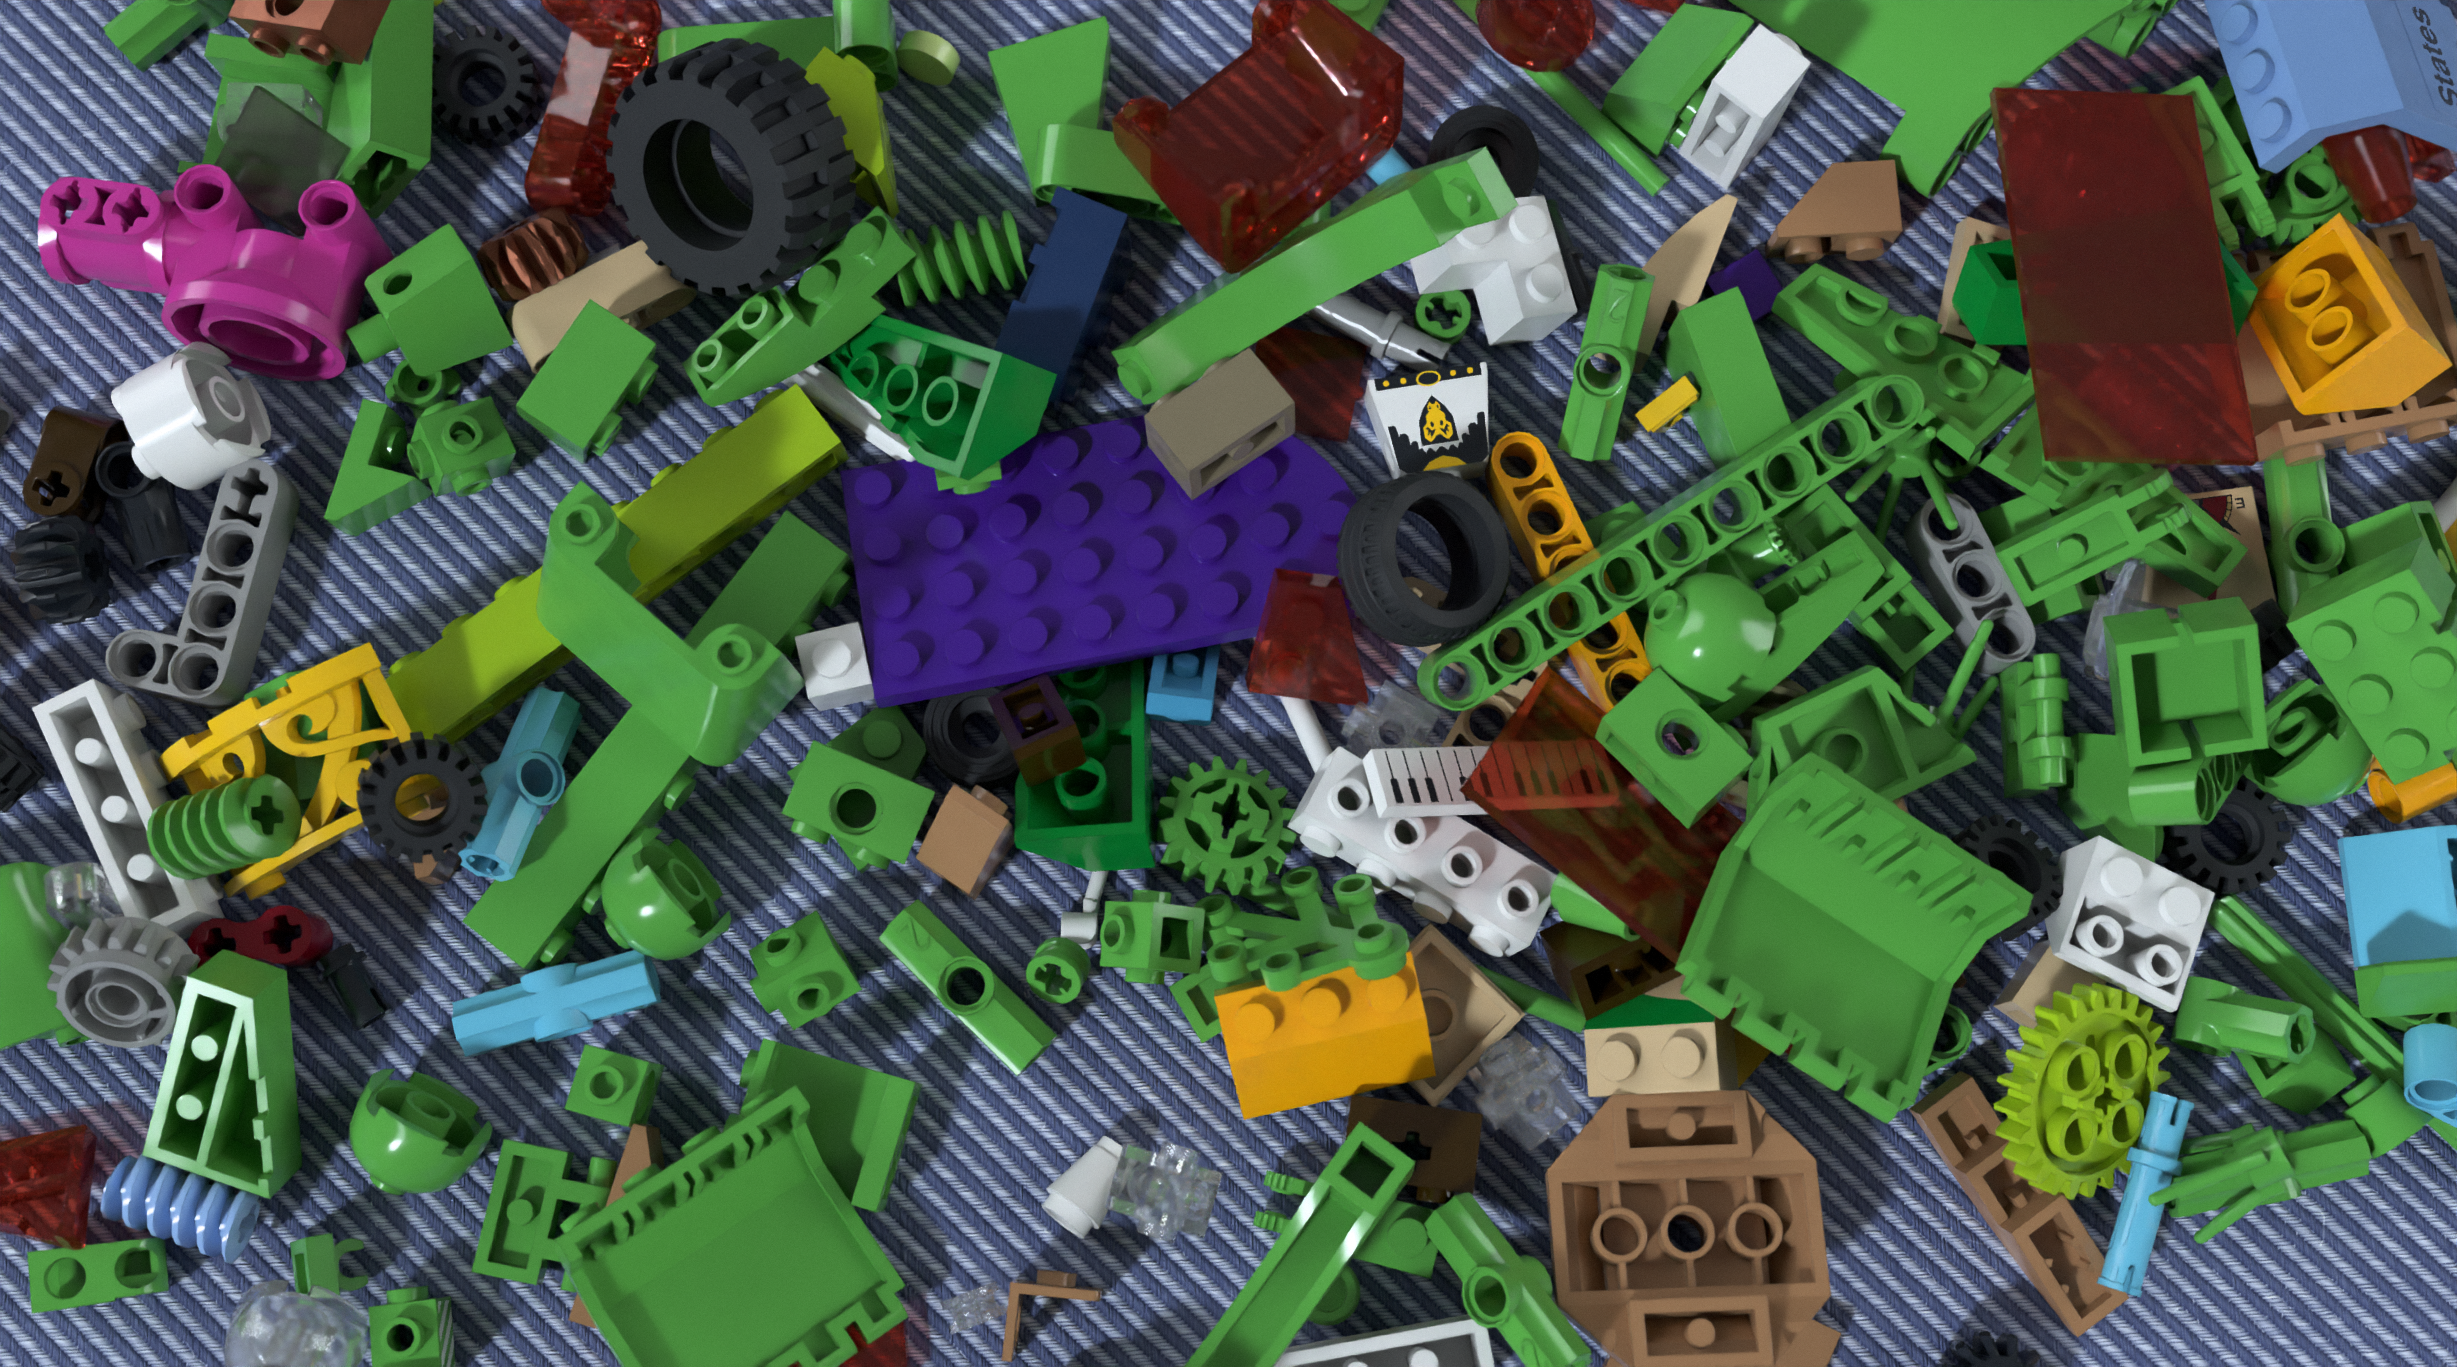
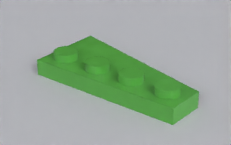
M1814 263L1779 292L1771 309L1773 313L1861 380L1867 377L1888 374H1903L1914 379L1920 386L1924 396V411L1918 423L1924 428L1928 426L1936 428V437L1967 461L2043 393L2050 380V377L2032 368L2024 375L1997 362L2001 353L1985 345H1978L1976 343L1974 348L1971 349L1940 334L1939 331L1942 324L1921 314L1918 317L1903 316L1889 309L1887 297L1817 263ZM1884 388L1881 389L1879 393L1893 403L1888 391Z
M2054 382L2043 391L1978 465L2060 514L2113 487L2117 491L2127 481L2142 476L2154 469ZM2171 484L2161 494L2127 510L2134 524L2136 525L2146 515L2177 502L2186 503L2192 518L2184 526L2177 528V530H2173L2169 534L2146 544L2147 550L2133 557L2206 598L2222 585L2249 549L2177 487Z

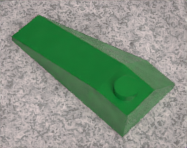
M882 314L876 317L858 334L828 354L824 361L859 399L865 400L872 405L882 416L879 421L890 432L901 436L910 446L908 452L919 463L967 481L1036 436L1057 377L1055 373L1005 353Z
M1147 658L1057 675L1058 684L1056 690L1078 728L1087 761L1077 768L1030 788L1026 786L1021 772L1019 773L1015 783L1016 847L1090 872L1155 868V804L1150 714H1146L1148 693Z

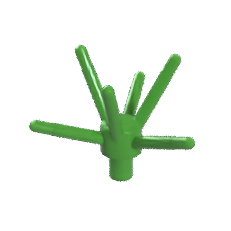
M1917 422L1911 429L1887 443L1885 448L1876 450L1840 473L1844 474L1871 466L1845 493V498L1848 502L1856 501L1886 470L1892 474L1874 532V536L1882 545H1884L1887 532L1889 531L1905 478L1922 476L1945 526L1949 530H1954L1958 527V520L1945 494L1954 493L1929 461L1932 446L1931 440L1937 435V430L1933 426L1924 428Z

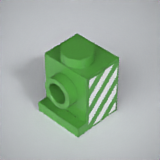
M428 1286L386 1291L387 1304L368 1307L372 1367H456L451 1296L429 1299ZM402 1324L409 1326L414 1334L413 1343L407 1350L401 1348L400 1325Z

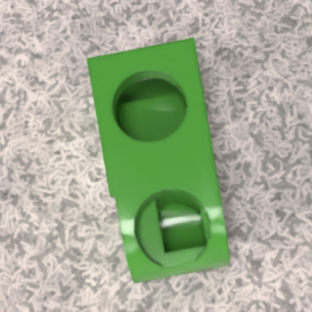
M158 1237L27 1252L32 1314L116 1302V1299L169 1291L165 1239L163 1240Z

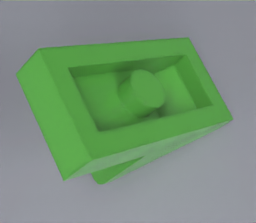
M367 399L362 401L324 515V519L340 531L353 536H357L430 497L433 493L418 478L391 470L392 464L396 465L401 461L406 449V422L388 405Z

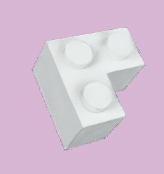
M1544 195L1515 198L1518 206L1502 218L1468 227L1441 247L1410 259L1419 294L1474 289L1489 346L1543 340L1578 312Z

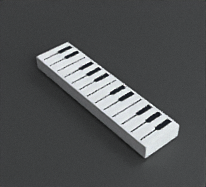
M1598 743L1371 749L1362 760L1378 818L1607 810L1617 799Z

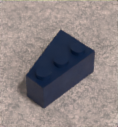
M1057 186L1050 205L1056 207L1057 219L1045 245L1035 243L1028 262L1035 264V267L1019 301L1013 299L994 348L995 351L1005 353L1057 374L1043 414L1057 421L1065 403L1074 406L1078 401L1087 378V371L1081 369L1090 348L1099 351L1103 346L1112 323V316L1106 314L1115 294L1120 296L1126 294L1137 267V262L1131 260L1128 214L1060 186Z

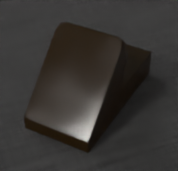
M1047 672L987 698L1027 787H1034L1086 763L1087 759L1078 728Z

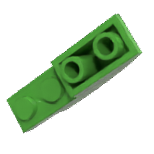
M876 206L863 220L853 226L847 235L827 255L820 259L813 267L809 268L788 291L777 285L765 293L759 292L755 294L708 340L701 343L682 365L703 402L710 407L732 402L769 388L803 371L839 348L886 310L876 292L917 254L893 218L879 206Z

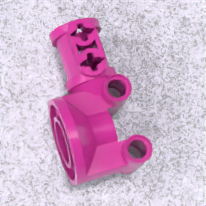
M211 164L197 165L187 169L179 176L174 189L164 190L160 195L153 192L150 188L139 184L74 176L60 177L46 189L40 203L38 247L42 264L52 279L59 283L82 285L89 283L91 280H99L103 285L112 288L157 293L166 296L161 320L166 329L186 346L192 342L208 343L223 351L232 360L226 364L227 366L276 379L320 381L336 377L344 371L352 344L345 330L356 325L367 290L364 285L369 275L395 259L389 246L374 223H372L371 218L353 190L344 182L334 179L322 180L312 184L302 194L299 200L298 212L307 227L303 240L281 232L267 230L228 174L220 167ZM67 210L74 211L70 219L65 216Z

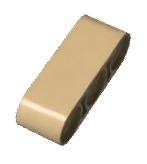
M641 240L560 280L557 284L551 285L541 292L532 294L519 301L508 310L506 320L533 373L537 374L589 299L637 331H641L689 305L696 297L694 286L684 285L671 277L672 269L666 264L663 266L656 265L645 253L648 247Z

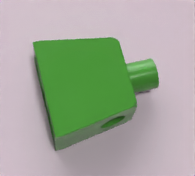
M450 223L439 228L367 277L364 285L375 303L379 314L345 330L364 364L399 348L414 374L418 376H427L514 344L473 257Z

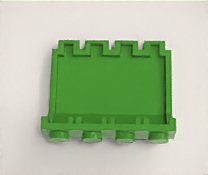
M1810 751L1773 780L1721 853L1675 966V970L1686 976L1680 994L1720 1019H1724L1733 1007L1737 1008L1731 1022L1732 1027L1778 1056L1792 1043L1793 1045L1788 1056L1790 1064L1833 1091H1838L1848 1079L1844 1098L1887 1124L1896 1116L1897 1112L1915 1104L1953 985L1989 938L2028 915L2034 895L2008 879L2001 871L1988 866L1954 844L1947 836L1932 830L1898 808L1893 801L1878 795L1847 775L1834 763L1824 760Z
M796 1085L780 1096L774 1088L765 1091L740 1110L744 1119L722 1133L716 1125L702 1131L681 1148L685 1155L682 1159L663 1171L657 1163L646 1167L621 1186L625 1193L624 1196L602 1210L597 1202L591 1203L571 1215L560 1225L565 1234L555 1239V1252L590 1318L622 1367H791L794 1364H797L798 1367H838L858 1353L854 1342L845 1330L853 1324L862 1339L869 1345L908 1318L905 1308L896 1296L906 1285L825 1166L806 1125L811 1107Z

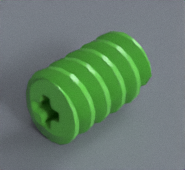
M1010 210L1002 211L999 230L993 228L986 215H979L974 235L969 234L961 219L953 220L951 239L948 240L944 238L936 224L929 225L926 244L922 245L912 229L904 230V236L917 253L897 272L904 305L908 310L916 308L919 289H922L931 304L935 305L941 301L942 289L945 284H947L956 300H961L965 298L967 280H972L981 296L989 294L992 275L997 276L1005 291L1013 289L1016 271L1020 270L1027 280L1016 221Z
M265 773L257 778H240L229 784H221L213 789L201 790L194 795H185L178 800L162 803L154 809L148 820L147 840L150 851L160 867L172 876L185 880L201 879L211 874L223 873L229 869L240 868L246 864L257 863L264 859L282 855L291 849L298 838L302 815L299 802L291 788L280 778Z

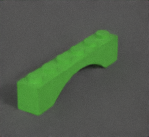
M1359 1121L1318 1177L1308 1195L1259 1267L1184 1367H1274L1411 1178L1416 1162Z

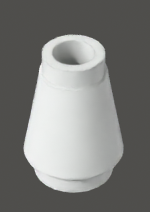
M1103 1136L1096 1145L1091 1147L1046 1188L1050 1195L1042 1204V1208L1068 1231L1080 1238H1084L1092 1227L1095 1229L1100 1228L1128 1172L1127 1169L1134 1161L1133 1156L1117 1142L1107 1136Z

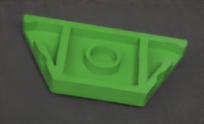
M1865 665L1752 719L1750 756L1754 760L1749 767L1746 818L1773 780L1810 751L1824 760L1834 763L1844 773L1891 801L1977 761V758L1970 747L1958 742L1935 722L1937 718L1920 703L1911 701L1901 692V687L1879 667Z

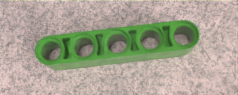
M1061 123L1045 125L1038 130L1033 194L1037 198L1051 203L1057 186H1060L1126 213L1129 217L1282 243L1306 225L1330 218L1333 178L1330 174L1314 168Z

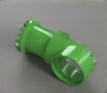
M1776 514L1763 522V525L1730 543L1669 582V584L1672 586L1684 577L1699 572H1716L1731 575L1755 588L1756 580L1784 564L1794 567L1803 562V557L1800 554L1799 547L1796 546L1798 545L1797 540L1792 539L1789 541L1788 539L1793 533L1791 530L1786 533L1784 532L1787 530V524L1785 521L1782 522V518Z

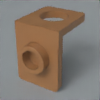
M1037 1270L1036 1282L1013 1280L1010 1282L1002 1361L1013 1362L1017 1356L1023 1294L1100 1302L1103 1289L1076 1286L1077 1273L1054 1270Z

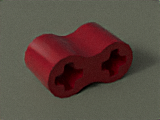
M278 905L268 909L259 918L249 922H237L226 918H212L204 921L193 930L188 940V946L193 954H197L200 958L197 969L221 950L231 947L232 940L236 941V950L232 951L234 953L269 965L279 964L296 969H308L316 966V962L330 952L333 944V933L330 924L321 915L290 905ZM296 927L301 928L302 937L292 940L291 948L286 947L285 937L294 935Z

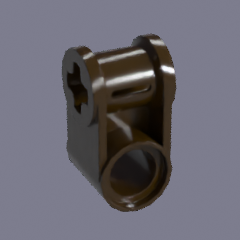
M61 405L53 407L43 422L40 442L29 473L23 482L22 494L27 506L33 512L43 517L56 515L69 517L77 515L82 521H90L93 526H96L104 514L109 494L100 487L96 480L95 466L98 457L105 448L114 443L129 442V432L124 420ZM40 488L48 493L47 497L40 493ZM81 499L88 503V508L80 503Z

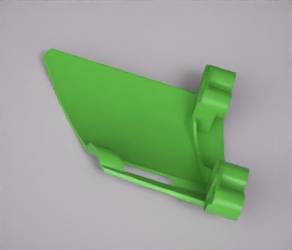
M1728 0L1906 111L1885 144L1878 160H1895L1897 179L1929 199L1933 198L1943 188L1956 169L1960 158L1963 155L1968 156L1985 138L1997 117L1998 108L1996 106L2048 62L2084 36L2124 60H2128L2144 42L2157 18L2165 17L2178 2V0Z

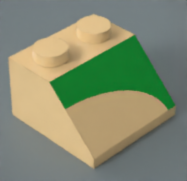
M1682 975L1586 1021L1584 1035L1588 1097L1610 1098L1611 1095L1739 1090L1734 1027L1731 1026L1733 1008L1724 1019H1720L1680 994L1686 977Z

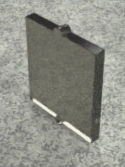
M255 86L236 123L227 126L226 133L229 137L214 166L220 167L228 174L247 202L296 236H304L307 227L298 212L299 200L302 194L312 184L322 180L335 179L351 148L264 87Z

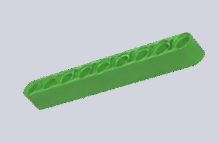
M1903 374L1872 376L1857 381L1498 609L1492 615V618L1487 620L1482 626H1479L1477 630L1464 637L1450 640L1432 651L1422 660L1417 671V684L1420 692L1428 701L1451 711H1465L1480 704L1911 429L1920 420L1924 411V396L1920 386L1914 379ZM1883 388L1888 391L1893 400V410L1887 420H1883L1879 416L1875 407L1876 397ZM1829 422H1832L1840 433V444L1832 455L1824 449L1821 441L1824 427ZM1776 455L1785 462L1787 467V478L1779 489H1775L1771 485L1767 476L1770 461ZM1723 489L1732 496L1734 502L1733 514L1724 524L1718 521L1713 512L1715 497ZM1668 524H1673L1678 529L1681 537L1680 547L1672 557L1666 558L1661 553L1658 545L1659 535L1664 527ZM1615 558H1619L1625 564L1627 580L1619 591L1612 593L1605 585L1604 571L1608 563ZM1565 592L1572 600L1573 615L1569 622L1557 628L1549 617V606L1552 599L1558 594ZM1512 627L1519 637V649L1511 660L1501 662L1495 655L1494 641L1499 632L1505 628ZM1458 662L1465 672L1464 686L1456 695L1445 697L1438 685L1439 675L1446 665Z

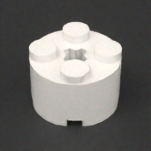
M192 342L128 378L111 393L112 403L117 412L123 417L125 426L135 444L132 448V458L139 470L150 479H157L163 476L178 487L187 490H198L223 477L230 467L249 459H256L266 451L261 449V444L270 440L271 426L265 406L256 388L247 376L236 381L227 371L224 365L232 360L215 346L204 342Z

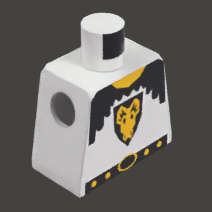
M1486 362L1368 380L1364 397L1365 405L1393 480L1418 471H1440L1461 477L1463 480L1477 478L1484 474L1489 457L1488 370Z

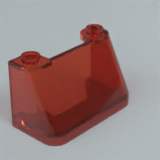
M1260 0L1252 14V47L1171 110L1159 97L1150 94L1128 101L1120 109L1119 113L1112 118L1114 141L1118 149L1208 258L1230 274L1239 273L1251 265L1379 161L1389 151L1400 133L1403 118L1405 58L1327 0Z

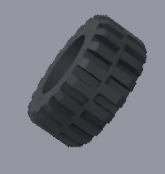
M725 38L718 42H707L648 67L636 75L632 85L624 88L616 102L615 110L618 113L611 115L607 139L613 142V147L607 149L606 153L607 172L614 173L616 182L611 188L616 206L623 205L629 221L625 222L633 238L640 237L647 245L648 249L645 253L656 265L663 266L666 264L672 269L670 276L684 285L692 287L698 283V291L717 297L727 295L735 299L752 297L759 292L765 293L808 269L827 255L836 245V241L845 235L851 218V214L846 211L854 207L856 183L850 182V174L855 172L856 169L853 149L846 150L842 136L847 134V129L841 116L834 117L826 104L831 100L820 84L815 83L811 85L804 78L807 71L789 57L780 61L778 60L779 52L759 42L750 45L749 42L740 38ZM710 128L723 136L741 158L752 186L753 210L737 199L721 178L712 155Z

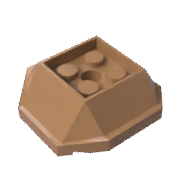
M1747 1090L1611 1095L1545 1173L1555 1305L1567 1320L1624 1367H1773L1831 1296L1816 1159L1786 1129L1765 1112L1766 1109ZM1676 1220H1684L1694 1225L1701 1238L1699 1250L1689 1253L1675 1248L1668 1237L1669 1223Z

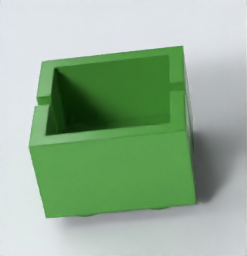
M2240 596L2178 605L2179 618L2174 619L2169 618L2164 608L2102 617L2115 734L2129 768L2192 759L2191 747L2178 723L2181 720L2189 719L2190 727L2205 757L2269 748L2258 627Z

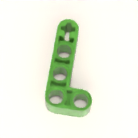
M832 0L833 16L677 27L665 30L658 35L659 63L710 41L718 42L725 38H740L749 42L750 45L759 42L779 52L778 60L782 61L789 57L804 69L808 67L824 46L842 59L847 54L852 55L864 63L875 75L876 81L874 83L877 93L892 90L899 82L896 26L889 0Z

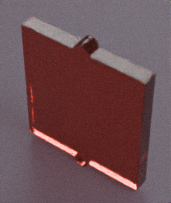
M1280 327L1257 341L1255 355L1295 402V433L1347 444L1355 402L1360 401L1364 394V390L1359 386L1367 346L1357 341L1287 327Z

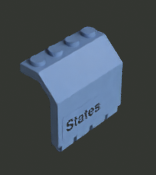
M2204 0L2260 168L2277 174L2326 137L2381 124L2457 152V24L2451 9L2446 6L2447 0Z

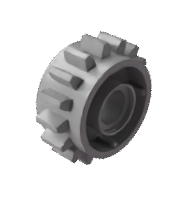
M123 916L106 920L96 918L93 919L87 932L75 927L70 932L66 942L61 943L49 966L53 974L47 983V988L57 992L56 1008L62 1012L75 1029L85 1036L106 1045L122 1048H138L152 1044L157 1046L162 1044L164 1038L169 1033L173 1035L187 977L197 970L200 958L197 954H193L190 947L181 937L156 922Z

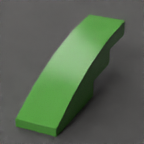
M1855 530L1757 589L1768 599L1764 600L1765 607L1775 613L1776 628L1773 644L1761 669L1752 680L1742 674L1733 685L1727 688L1736 695L1723 703L1708 707L1699 706L1717 724L1720 722L1728 723L1739 716L1791 674L1843 623L1885 572L1881 562ZM1672 733L1683 752L1692 747L1688 738L1678 733Z

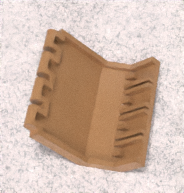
M2410 221L2368 229L2365 236L2384 252L2453 365L2397 406L2313 415L2301 414L2296 410L2247 317L2233 347L2200 346L2219 419L2258 462L2284 458L2286 467L2299 466L2325 458V450L2345 446L2348 455H2358L2387 446V438L2407 435L2410 444L2421 443L2448 435L2450 433L2449 427L2457 425V324L2433 239L2421 241L2414 222ZM2291 244L2281 245L2275 252L2269 251V248L2249 251L2247 266L2241 253L2231 255L2251 281H2253L2293 248Z

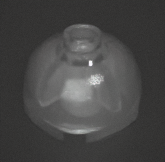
M272 1280L255 1284L241 1295L231 1317L223 1349L225 1367L361 1366L370 1340H365L369 1325L366 1317L345 1298L329 1289L313 1284L308 1295L297 1292H285L290 1280Z

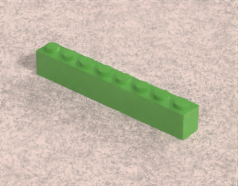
M786 510L683 641L695 650L718 627L731 623L743 624L756 630L782 652L785 657L788 656L794 659L799 655L795 636L815 632V628L811 625L826 606L833 609L845 598L854 582V578L850 576L855 570L854 565L847 553ZM632 705L535 828L515 877L502 882L494 880L462 922L524 969L535 972L544 969L546 965L548 967L556 966L572 948L576 937L571 933L586 913L592 916L603 908L601 883L612 858L641 831L654 827L668 809L674 812L686 802L697 783L692 777L703 763L694 759Z

